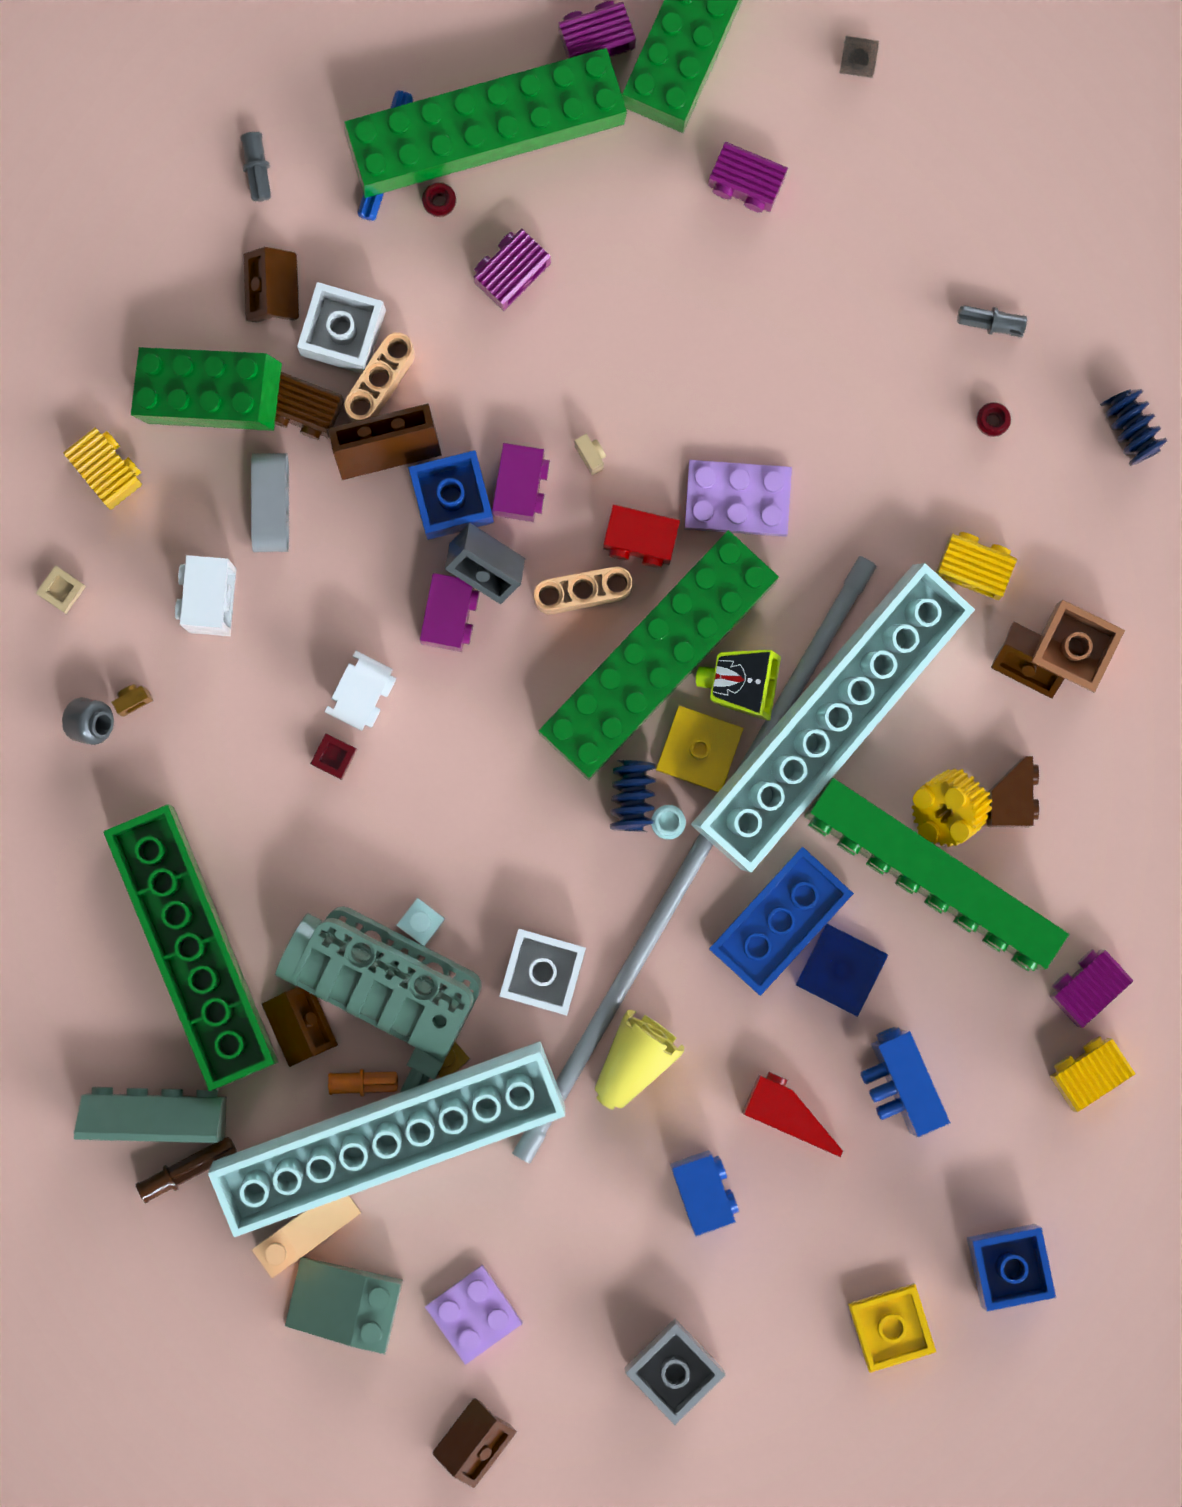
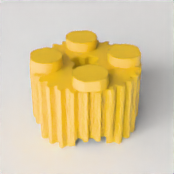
M953 768L951 771L947 769L943 773H939L921 786L913 795L912 801L914 804L911 808L914 809V812L911 814L916 818L913 822L918 823V834L933 842V844L939 842L942 847L945 844L947 847L964 843L985 825V820L988 818L987 813L992 810V806L989 805L992 799L988 798L990 792H986L983 787L980 788V782H974L973 776L968 778V773H964L963 769L957 771L956 768Z

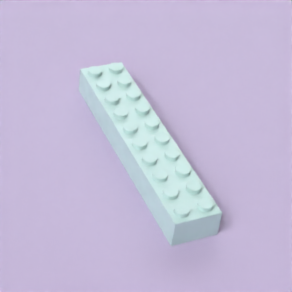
M926 563L912 565L690 825L737 867L752 873L975 609Z
M541 1041L215 1160L211 1164L208 1175L233 1237H237L565 1117V1104Z

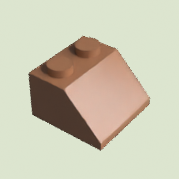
M1062 599L1054 607L1041 634L1031 662L1095 693L1125 630Z

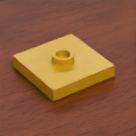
M679 705L656 771L718 793L725 784L744 728Z
M915 1283L848 1303L869 1373L936 1353Z

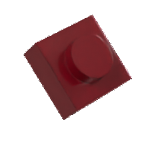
M325 733L310 764L343 780L358 749Z

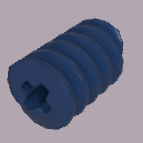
M1142 389L1126 390L1100 404L1101 406L1112 405L1105 413L1106 418H1118L1112 424V430H1124L1118 436V442H1130L1123 450L1124 454H1136L1129 462L1130 466L1158 454L1161 451L1160 448L1167 442L1166 438L1155 439L1154 437L1161 430L1160 426L1149 427L1148 425L1155 417L1154 413L1145 415L1142 413L1149 405V402L1136 401L1143 393Z
M617 760V762L623 765L613 768V774L622 777V779L612 782V787L622 793L612 796L611 801L621 805V807L612 809L611 815L619 818L620 821L611 823L610 829L648 832L643 830V827L653 824L654 820L644 816V813L654 810V806L646 803L645 799L654 797L655 792L646 789V785L655 783L656 778L647 775V771L656 769L657 765L645 761Z

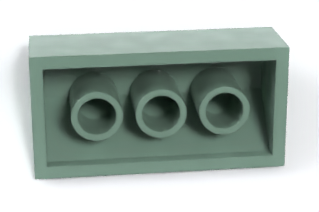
M92 1087V1094L88 1093L81 1096L74 1130V1140L217 1143L225 1138L227 1097H218V1090H197L196 1096H183V1089H162V1095H148V1088H127V1094H113L112 1087Z

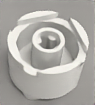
M355 651L352 657L358 659L356 666L348 664L331 698L337 703L334 709L327 706L325 713L362 731L365 725L372 728L381 710L375 707L380 695L388 696L396 678L391 676L392 668Z

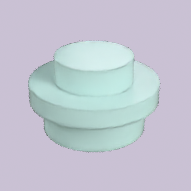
M661 806L652 816L654 823L651 824L652 829L662 839L670 840L677 838L685 829V816L676 806Z

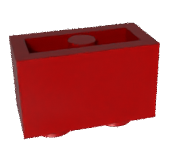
M613 504L603 550H608L609 556L616 559L629 560V556L643 559L642 564L654 568H662L663 564L670 565L680 520Z

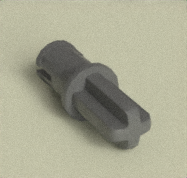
M248 132L241 135L245 157L243 171L247 172L251 199L264 202L271 198L267 173L270 164L268 161H265L262 133Z
M961 306L957 315V323L987 329V333L990 335L996 332L1022 338L1026 330L1027 316L1001 312L996 307H993L990 311Z

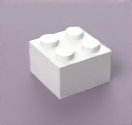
M317 282L297 345L300 355L362 374L372 358L386 313L384 302Z
M186 555L185 564H180L178 583L183 585L182 599H177L175 618L180 620V625L189 633L231 636L237 569L229 559Z
M518 929L499 996L567 1016L586 948Z

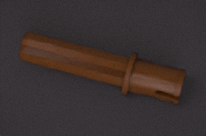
M225 1137L223 1140L200 1150L170 1167L167 1165L163 1166V1171L140 1183H136V1188L144 1203H148L150 1200L171 1189L174 1191L178 1190V1185L209 1170L213 1161L237 1153L236 1147L229 1137Z

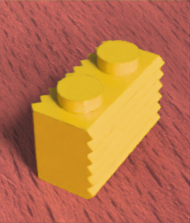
M94 427L64 451L63 454L102 502L112 510L121 501L125 500L126 497L130 496L131 493L135 492L137 488L142 486V483L137 478L142 472L129 457L122 460L115 450L120 446L108 431L101 434Z
M960 532L958 536L952 534L947 542L936 574L950 583L995 600H1000L1005 593L1017 558L1010 556L1011 550L1001 545L992 544L991 548L978 544L979 538L966 532Z
M1099 1036L1083 1046L1085 1053L1076 1059H1073L1070 1055L1054 1065L1056 1072L1050 1075V1078L1072 1111H1081L1135 1075V1072L1112 1038L1102 1040Z

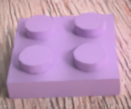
M483 1265L425 1306L465 1365L523 1324V1321Z

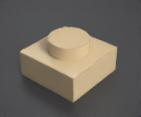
M587 433L576 439L575 448L590 474L594 475L603 470L604 462L602 459L606 455L598 440L591 441Z
M55 565L36 594L67 614L86 586Z

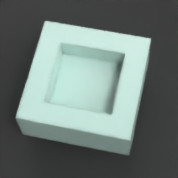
M417 898L396 926L425 947L445 918Z

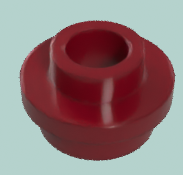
M437 182L425 189L422 203L424 209L430 215L444 217L455 208L456 195L449 185ZM436 196H443L446 199L445 203L441 206L435 205L433 200Z
M991 402L985 404L979 410L976 423L984 435L997 437L1008 430L1011 423V415L1004 405ZM989 415L997 416L999 424L996 426L990 425L987 417Z

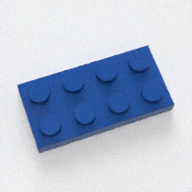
M801 847L713 943L709 950L761 996L854 893L804 847Z

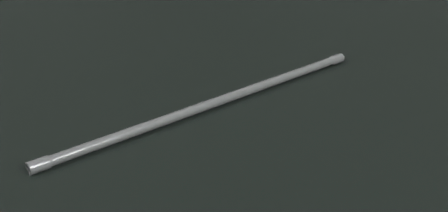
M861 556L858 557L844 581L842 590L772 708L770 721L766 720L739 767L801 695L857 596L863 591L877 566L870 560ZM701 833L557 1078L556 1083L563 1101L567 1098L711 850L713 844ZM553 1121L525 1131L512 1154L530 1164Z

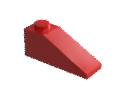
M768 1072L766 1078L758 1075L742 1114L841 1157L843 1150L796 1093L792 1089L785 1087L787 1079Z

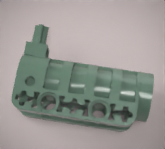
M345 906L334 909L324 921L307 913L286 947L275 973L281 979L314 994V996L415 1047L407 1063L411 1070L400 1092L425 1084L430 1078L435 1080L482 988L479 976L473 971ZM341 916L346 917V923L339 920ZM358 924L363 925L360 931L356 929ZM375 931L380 935L382 941L379 942L364 933ZM389 939L394 941L391 946L388 945ZM403 948L408 949V955L401 952ZM420 955L425 957L422 962L418 961ZM433 962L438 963L442 967L444 974L426 965ZM451 971L456 973L453 978L449 977ZM464 980L471 982L470 987L463 984Z

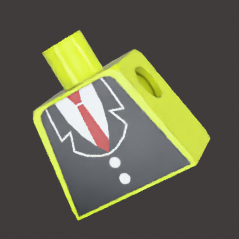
M772 650L720 652L717 655L715 668L701 666L698 668L696 686L711 688V701L722 707L770 721L781 656Z

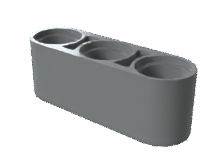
M287 453L252 454L251 539L253 552H288L289 461Z

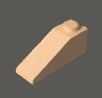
M350 1195L301 1213L255 1246L252 1251L269 1276L274 1278L362 1212Z

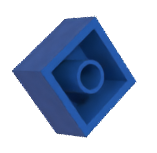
M476 450L408 467L428 540L461 532L469 523L476 527L494 523Z
M707 1150L670 1164L695 1236L736 1222L733 1214L739 1212L731 1189L724 1190L721 1180L726 1179L727 1174L719 1155L713 1157L712 1153Z
M1030 1224L967 1237L979 1300L984 1310L988 1312L1056 1298L1042 1227Z

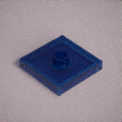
M826 924L795 986L858 1017L888 954Z

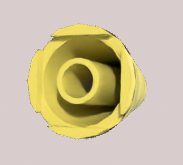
M627 1010L624 1014L595 1086V1091L598 1093L597 1100L612 1110L615 1107L624 1108L681 1057L684 1052L682 1044L678 1048L673 1044L676 1037L670 1031L646 1015L641 1020L633 1017L637 1012L635 1010Z

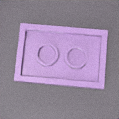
M689 460L684 530L727 532L729 530L732 533L787 537L792 467Z

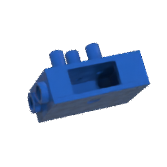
M892 1027L876 1034L878 1041L871 1043V1046L879 1064L861 1071L860 1075L864 1084H869L883 1077L887 1080V1083L869 1091L873 1102H879L892 1095L895 1098L876 1108L879 1118L884 1120L901 1112L909 1133L916 1137L923 1136L950 1124L911 1032L900 1031L899 1027Z

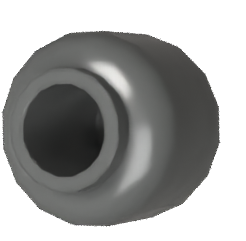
M80 697L72 700L65 708L62 726L65 734L73 741L97 745L103 743L111 734L114 726V717L111 708L104 702Z

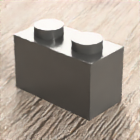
M469 523L450 542L445 570L499 604H502L521 585L525 558Z

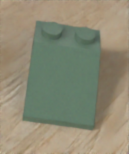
M301 1257L285 1326L350 1347L385 1354L389 1345L403 1280Z

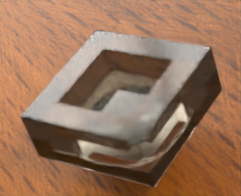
M846 36L839 73L873 78L879 41Z

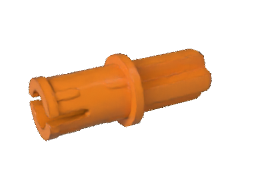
M360 1069L358 1073L328 1074L329 1095L360 1093V1096L364 1097L365 1093L396 1092L398 1090V1075L395 1071L364 1072V1069Z

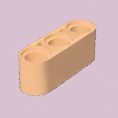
M394 332L383 340L347 395L345 410L351 422L378 416L415 358L414 348L406 334ZM397 344H402L408 348L407 353L401 358H394L389 354L390 349ZM377 373H385L389 376V380L384 386L376 387L371 384L372 377ZM359 401H366L370 404L369 411L364 415H356L352 412L353 406Z
M610 567L546 579L536 586L534 590V603L536 608L544 614H557L620 602L630 595L632 577L622 567ZM620 576L626 581L627 586L621 592H613L607 586L608 580L611 577ZM581 582L589 584L593 589L592 595L586 599L576 597L573 592L574 587ZM546 589H553L558 593L559 599L553 605H545L539 599L540 594Z

